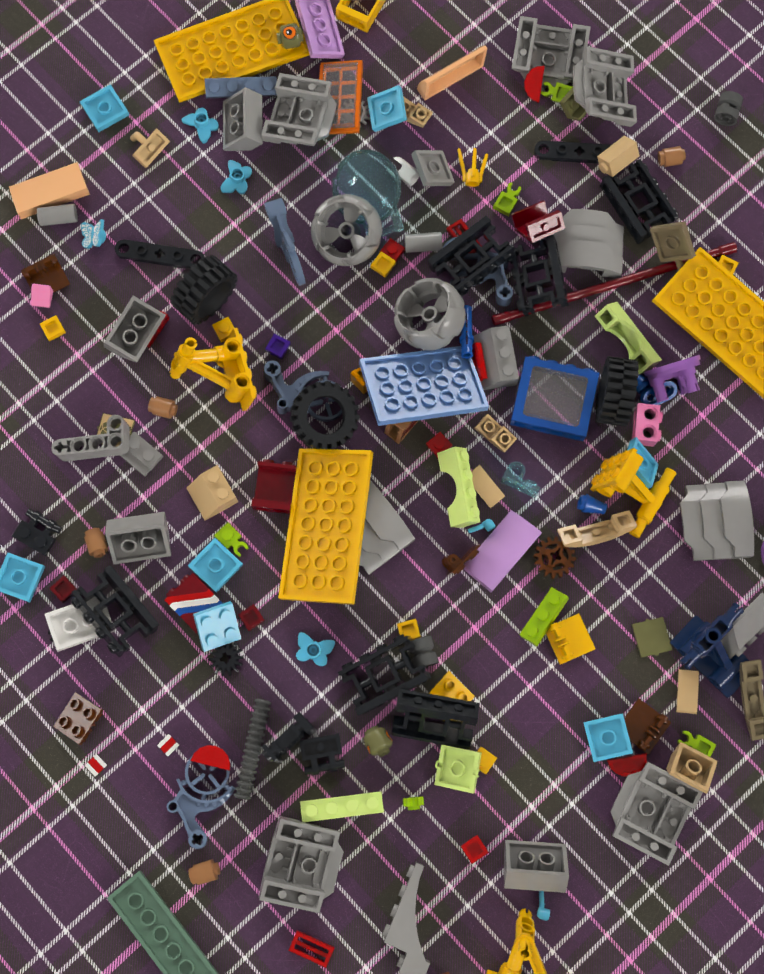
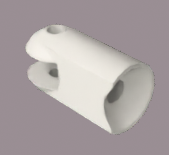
M393 157L402 164V167L398 171L389 164L390 171L409 186L414 185L419 178L417 169L404 159Z

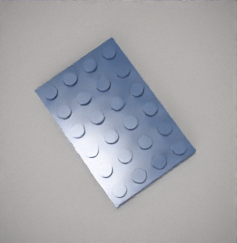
M461 346L441 348L433 351L425 350L362 358L359 361L378 426L488 411L489 404L472 358L464 359L461 357Z

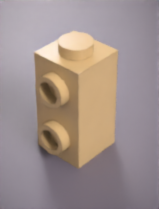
M624 135L598 155L600 171L614 177L640 156L637 142Z

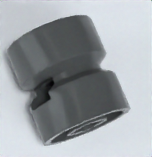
M733 91L721 93L714 120L723 126L735 125L742 107L743 97Z
M432 636L411 640L415 647L410 649L409 652L415 655L412 658L415 668L421 665L429 667L439 663L436 652L432 651L435 647Z

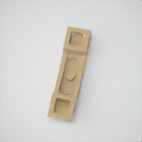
M630 510L611 515L610 520L579 528L575 524L557 529V532L564 547H585L622 536L637 528V524Z

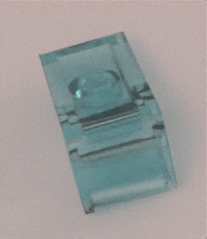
M515 461L510 463L502 477L501 483L535 498L540 487L532 480L527 479L526 481L523 479L526 469L521 462ZM518 469L520 471V475L514 476L511 473V470Z

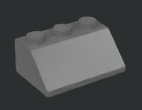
M245 87L223 101L224 151H251L263 144L261 137L263 124L261 94Z
M133 295L104 341V348L122 358L137 363L166 315Z
M509 325L489 328L474 335V343L479 342L482 344L488 377L481 382L483 390L517 385L519 375Z
M165 512L107 520L105 534L113 564L171 556L169 529Z
M761 593L744 610V613L732 623L733 628L721 640L729 659L735 654L739 657L747 649L744 645L750 646L757 639L755 634L757 633L760 636L764 632V593Z
M505 840V889L566 893L569 880L566 844Z

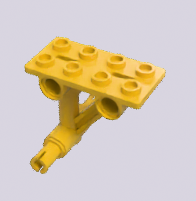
M233 328L223 345L214 346L211 349L195 350L197 341L192 337L187 338L184 344H181L177 352L174 353L169 371L171 373L170 377L178 379L188 368L226 388L225 398L231 403L240 402L242 411H247L256 398L257 391L251 381L252 372L247 365V353L243 350V338L239 334L238 328ZM216 362L219 367L224 369L225 374L204 363Z
M632 448L608 459L606 458L600 466L602 468L601 472L592 479L590 490L593 492L597 491L609 498L612 497L615 491L626 493L642 503L636 514L637 519L635 522L637 528L629 532L633 537L640 538L646 525L651 524L656 512L669 493V486L677 473L670 468H665L660 480L656 481L649 490L636 475L644 459L636 453L637 449Z
M526 908L519 911V918L516 920L515 941L508 961L501 965L499 972L488 969L486 974H521L523 961L527 960L530 961L534 974H547L535 944V925L529 909L527 913Z

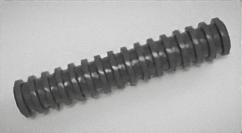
M254 699L256 703L253 705L254 712L252 711L251 713L253 717L250 718V721H252L249 724L250 730L247 731L249 736H246V749L243 750L245 754L242 755V758L244 759L240 763L242 768H239L241 773L238 774L240 778L236 782L238 787H235V790H237L234 793L235 798L251 800L252 798L250 796V793H253L251 788L254 787L253 780L256 779L254 774H257L255 770L258 768L257 761L260 760L258 756L261 755V752H259L262 749L261 742H264L262 737L265 736L263 732L266 730L265 724L268 723L266 718H269L267 713L270 711L269 705L272 704L264 699Z

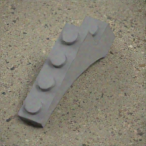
M415 862V865H410L406 874L409 877L406 885L402 884L398 894L401 897L398 905L394 904L390 916L393 917L391 924H386L382 936L385 937L384 943L406 952L405 955H400L396 965L399 967V974H426L430 965V961L425 959L416 927V895L424 865Z

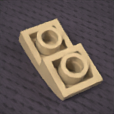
M403 97L407 116L406 121L423 128L433 112L420 103L415 105Z
M486 414L474 427L485 439L504 453L517 440L505 426L499 425L489 414Z
M480 464L472 470L474 489L490 508L505 497L504 493Z
M678 670L676 712L697 714L699 671Z

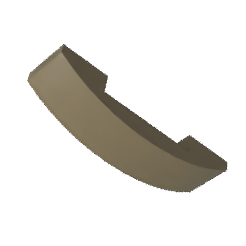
M760 659L740 662L741 698L747 728L752 741L764 739V696L761 682L764 678Z

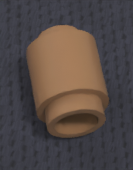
M681 146L658 151L659 166L681 165L683 160L686 159L685 150L681 149Z
M158 396L156 398L151 397L148 404V412L168 419L175 416L178 410V405H175L174 400Z
M100 528L87 530L84 539L89 555L94 556V558L106 555L105 552L108 551V546L104 533Z
M213 859L194 864L188 870L189 878L193 885H201L217 880L218 875L221 873L218 862L215 863Z

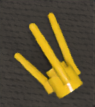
M458 148L462 182H465V185L469 187L479 186L482 183L488 154H485L480 172H478V169H476L477 149L473 148L472 168L466 172L461 149Z

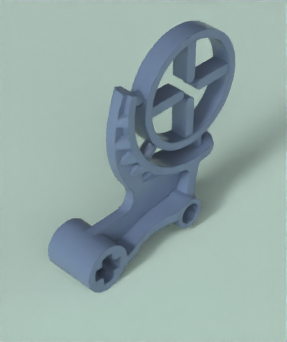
M278 198L264 203L267 216L274 228V240L277 248L280 247L286 261L290 263L298 286L306 284L295 250V240L287 224V211L283 199Z
M457 237L448 240L443 247H445L447 244H449ZM486 252L490 259L498 255L497 253ZM471 253L465 255L464 259H478V263L481 260V256L478 253ZM509 262L501 264L496 272L488 274L481 282L483 283L488 279L495 281L496 302L503 307L510 305L513 296V289L508 285V279L504 272ZM461 271L457 276L464 277L468 276L465 271Z
M268 361L264 366V378L271 382L273 389L280 398L277 401V412L279 414L290 412L294 399L311 381L318 378H323V380L318 381L321 383L330 381L328 380V371H314L301 376L292 385H286L282 376L281 366L277 361ZM273 369L275 373L271 374V371L269 372V370ZM331 398L328 399V402H334V401H335V400H333V399H331ZM320 399L312 401L307 414L309 413L319 421L329 422L339 418L342 415V409L337 414L332 415L330 405L327 402L325 408L328 417L319 416L310 407L322 405L323 400Z
M190 758L185 767L186 779L182 781L179 778L176 779L180 791L174 800L168 802L167 810L173 814L179 813L187 831L190 846L195 849H202L207 845L208 837L196 822L195 816L200 812H208L220 807L231 797L235 787L227 784L230 771L226 770V777L221 786L212 774L208 775L217 789L208 792L196 789L194 785L201 781L205 774L202 773L190 782L188 776L189 767L192 763ZM198 763L203 770H206L204 764ZM212 766L209 768L210 771L216 769V767ZM188 784L193 791L202 794L201 800L189 795L183 786ZM223 788L227 790L225 794L216 799L206 800L207 795L215 794ZM175 803L177 808L171 811L170 806ZM195 835H203V843L201 845L193 843Z

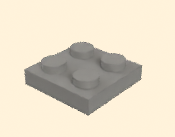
M415 150L411 154L423 186H451L455 183L443 151Z

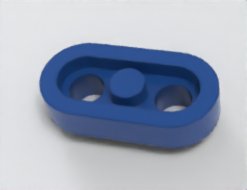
M665 380L664 386H667L666 393L669 398L668 400H670L677 394V385L670 380ZM653 386L643 390L640 396V400L644 404L660 405L668 401L665 400L657 403Z

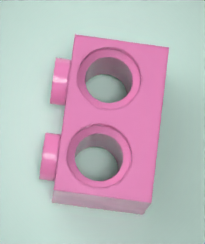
M637 403L634 408L632 439L637 437L643 446L654 447L661 439V430H659V423L663 419V412H660L661 405ZM644 413L651 414L652 419H647ZM643 431H648L651 437H645Z

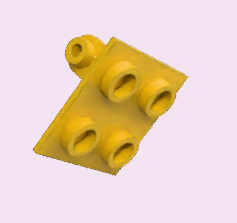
M579 613L550 625L546 633L560 665L596 649Z
M450 671L428 693L465 701H471L475 697Z

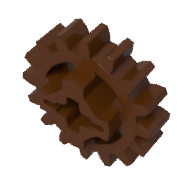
M555 536L553 541L550 537H547V543L541 541V547L537 546L535 548L538 553L533 555V558L537 559L534 565L540 566L538 572L543 570L545 572L544 577L551 574V579H554L556 575L562 578L563 572L568 575L570 573L568 568H574L571 562L576 560L575 557H572L575 550H570V547H564L562 541H558V536ZM552 545H555V546H556V548H554V549H549V548L546 549V547H548V546H552ZM562 550L565 551L567 558L564 557ZM558 551L557 560L551 565L552 556ZM542 557L545 558V560H546V563H547L546 566H545V564H544L543 561H542ZM556 566L563 567L559 570H553V568Z

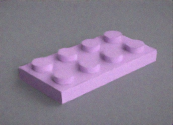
M295 0L310 58L343 59L345 53L330 0Z

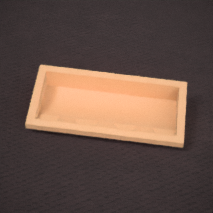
M486 45L477 48L422 80L418 84L417 91L424 101L482 68L487 53Z
M78 162L9 186L16 211L21 219L37 214V208L58 206L90 195Z

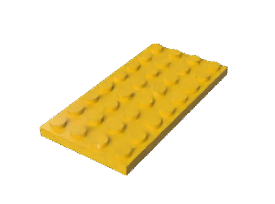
M262 0L154 40L179 103L205 94L204 78L251 77L309 55L304 34V41L301 42L300 47L284 49L282 44H278L276 33H280V26L295 23L300 27L289 0Z
M699 247L695 252L696 256L693 259H688L652 302L764 399V301L704 249Z
M299 448L279 599L355 604L373 452L371 450Z

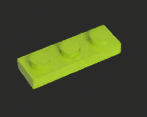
M551 587L519 634L520 637L537 647L549 630L550 625L553 624L569 600L568 596Z

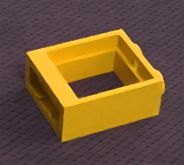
M340 0L336 7V19L366 33L386 1L377 0L367 16L348 7L352 0Z

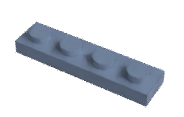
M276 76L204 78L206 98H229L245 87L262 96H277L275 91Z

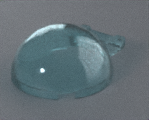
M358 150L346 156L338 165L339 170L336 178H333L332 181L333 196L351 194L366 199L375 207L381 221L391 215L393 225L382 229L381 237L396 231H403L404 226L397 208L402 184L396 166L385 155L374 150ZM338 209L344 216V209ZM359 215L355 222L363 224L365 233L368 235L367 221L363 215Z

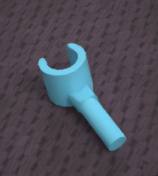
M486 519L481 524L469 528L468 532L472 533L484 527L489 532L496 525L491 519Z
M539 891L537 917L547 921L550 917V909L544 908V891Z

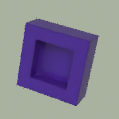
M274 333L265 351L282 360L291 342Z

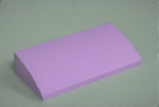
M511 510L477 549L479 553L472 560H468L465 563L466 566L463 570L492 593L542 532Z

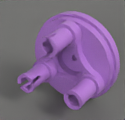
M700 355L644 372L650 386H653L657 403L669 399L664 383L665 380L671 378L677 379L681 395L700 390L695 373H697L695 366L700 365Z

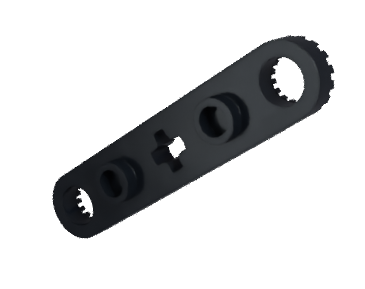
M539 141L535 145L534 153L539 160L599 164L597 156L612 144ZM541 147H546L548 152L546 154H542L539 152L538 149ZM578 149H579V150L581 151V153H582L581 156H578V153H577V150H578Z
M125 239L118 241L115 245V252L121 259L190 269L193 265H197L191 262L192 258L199 256L203 261L205 257L198 250ZM124 245L129 246L128 252H120V247ZM160 251H162L165 256H161V258H158L156 254H159Z

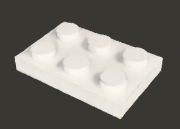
M96 597L86 602L92 611L95 606L100 604ZM72 604L45 614L57 652L98 638L95 633V627L92 624H88L82 616V611L79 608L76 609ZM106 607L101 611L112 623L108 609Z

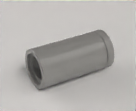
M75 204L37 208V218L40 226L78 222Z
M442 233L404 234L405 253L440 251L442 249Z

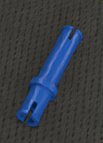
M465 305L466 320L459 337V342L461 343V357L469 359L473 357L472 344L474 343V336L472 335V307Z

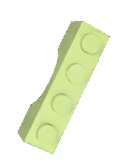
M618 302L607 304L595 315V318L605 331L613 333L623 342L628 350L629 359L638 361L639 375L651 370L662 360Z
M452 447L437 453L440 471L450 474L456 484L455 499L447 508L450 526L463 528L479 523L480 511L477 507L476 491L473 485V474L470 470L467 448Z
M381 791L300 801L302 822L384 812Z

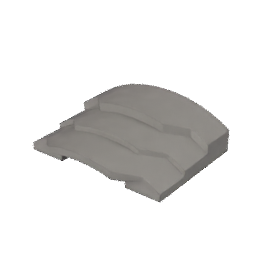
M520 16L511 69L520 72L525 80L526 75L531 69L537 66H545L542 87L547 88L549 87L545 86L544 82H549L555 87L557 82L567 85L573 81V67L583 59L585 47L588 46L591 26L573 24L572 29L539 25L537 24L538 18Z
M589 46L585 47L583 59L573 67V92L575 101L585 109L587 115L614 121L617 125L632 127L637 123L636 106L628 104L627 78L634 73V56Z
M279 73L275 86L276 102L271 119L265 120L261 134L262 140L277 144L284 142L295 145L315 146L317 141L327 138L337 107V103L330 94L332 83L330 81Z
M571 209L563 216L565 229L554 233L562 272L565 273L568 267L602 271V277H621L624 226L615 223L608 212L588 209ZM548 252V262L549 265H551L550 255Z
M371 480L359 564L368 575L415 541L414 536L404 521Z
M745 480L685 485L686 496L679 504L684 542L692 548L693 561L753 557V515Z
M647 762L642 771L627 776L610 811L616 826L612 836L669 866L677 850V846H675L677 838L691 808L696 809L703 792L671 776L667 771Z
M279 816L264 868L259 900L320 913L323 899L334 892L344 853L338 843L340 831Z

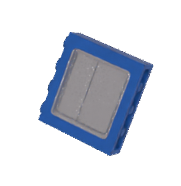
M525 356L510 425L584 441L587 436L599 373L591 368L580 369L576 368L573 364L562 365L558 364L555 360L544 361L540 360L537 356Z

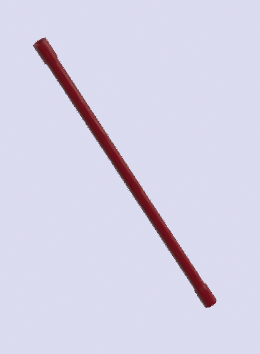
M731 242L706 252L713 258L721 257L722 255L726 256L736 253L737 245L735 242ZM675 261L567 293L568 303L677 270ZM551 300L535 304V313L553 308ZM518 309L492 315L491 318L493 325L497 326L523 317L524 314L522 311L519 312Z

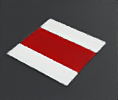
M168 734L157 746L169 756L179 744Z
M97 754L85 764V767L95 777L107 766Z

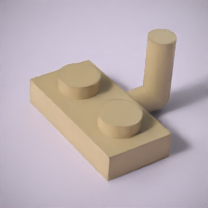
M157 128L147 139L137 131L130 136V139L133 142L138 140L142 145L132 156L142 166L147 168L170 141Z

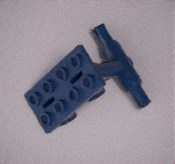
M733 603L724 615H718L711 624L703 622L698 616H694L670 641V644L683 656L679 660L680 664H686L684 668L687 670L694 666L726 698L731 697L740 687V662L749 661L743 653L739 657L735 654L729 659L721 642L733 628L732 623L744 613L742 607L737 609L739 607L737 603Z

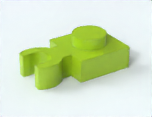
M544 82V85L549 87V91H541V94L544 97L552 95L551 100L560 103L573 86L557 82L556 86L553 87L551 83Z
M512 182L507 186V193L502 191L493 205V209L508 217L517 204L518 199L515 197L521 191L520 186L516 191L511 190Z
M229 522L214 535L228 550L233 547L234 553L238 557H241V554L238 552L239 547H244L246 550L249 549L245 542L238 541L242 536Z
M682 731V734L687 736V741L678 740V744L682 742L711 757L716 747L715 743L699 734L694 739L689 731Z
M423 796L403 798V806L408 807V810H418L421 805H424Z

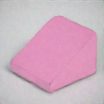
M32 284L31 305L50 308L53 295L51 286Z

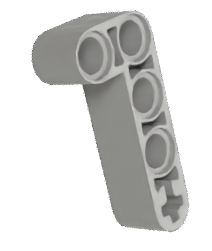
M112 415L107 420V434L58 439L53 442L51 450L62 461L123 455L130 448V428L121 416ZM119 441H121V444H120L119 446L115 447L116 444H117Z

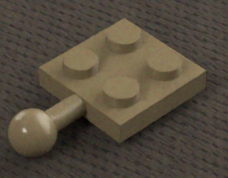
M685 221L655 225L650 228L660 262L675 261L679 271L684 265L683 260L693 259L696 256Z

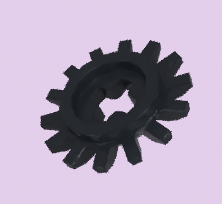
M229 643L226 646L223 645L220 648H215L216 652H209V654L214 655L213 658H208V661L214 662L210 668L212 669L215 666L217 668L214 673L217 674L221 670V676H224L225 672L228 671L229 676H231V670L234 669L236 673L239 671L236 666L243 665L238 661L239 659H244V656H238V653L242 652V650H235L236 643L232 647ZM223 653H226L228 656L231 655V659H229L228 664H225L224 661H220V658L223 657Z

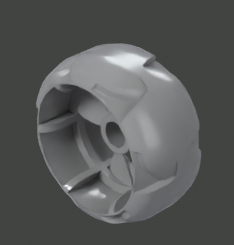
M341 194L330 197L318 207L311 223V237L316 250L319 251L325 260L339 266H354L367 261L374 255L380 245L382 222L375 207L366 199L356 195ZM338 209H344L345 222L340 224L339 228L326 227L329 224L327 222L329 217ZM359 215H363L368 224V235L365 238L360 236V226L354 223ZM349 227H351L352 229L351 234H348V232L350 231ZM341 236L344 239L351 240L355 252L342 253L330 244Z
M438 278L418 280L414 282V285L405 289L394 306L396 330L412 347L421 348L426 351L441 349L447 346L455 336H458L464 327L466 320L464 300L455 287L446 281L444 282ZM438 298L434 307L429 306L425 309L422 307L426 302ZM446 311V313H445V315H444V317H443L440 313ZM422 316V319L427 324L424 331H418L413 328V317Z

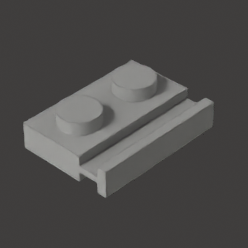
M135 431L130 435V448L128 452L119 455L144 477L163 458L160 452Z

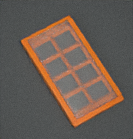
M362 60L321 62L319 80L332 83L330 94L337 103L329 135L359 133Z

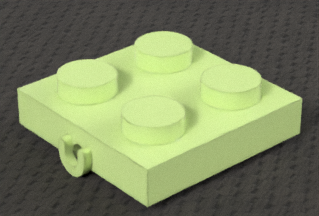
M441 744L439 760L435 764L437 772L434 785L472 794L475 793L482 752Z

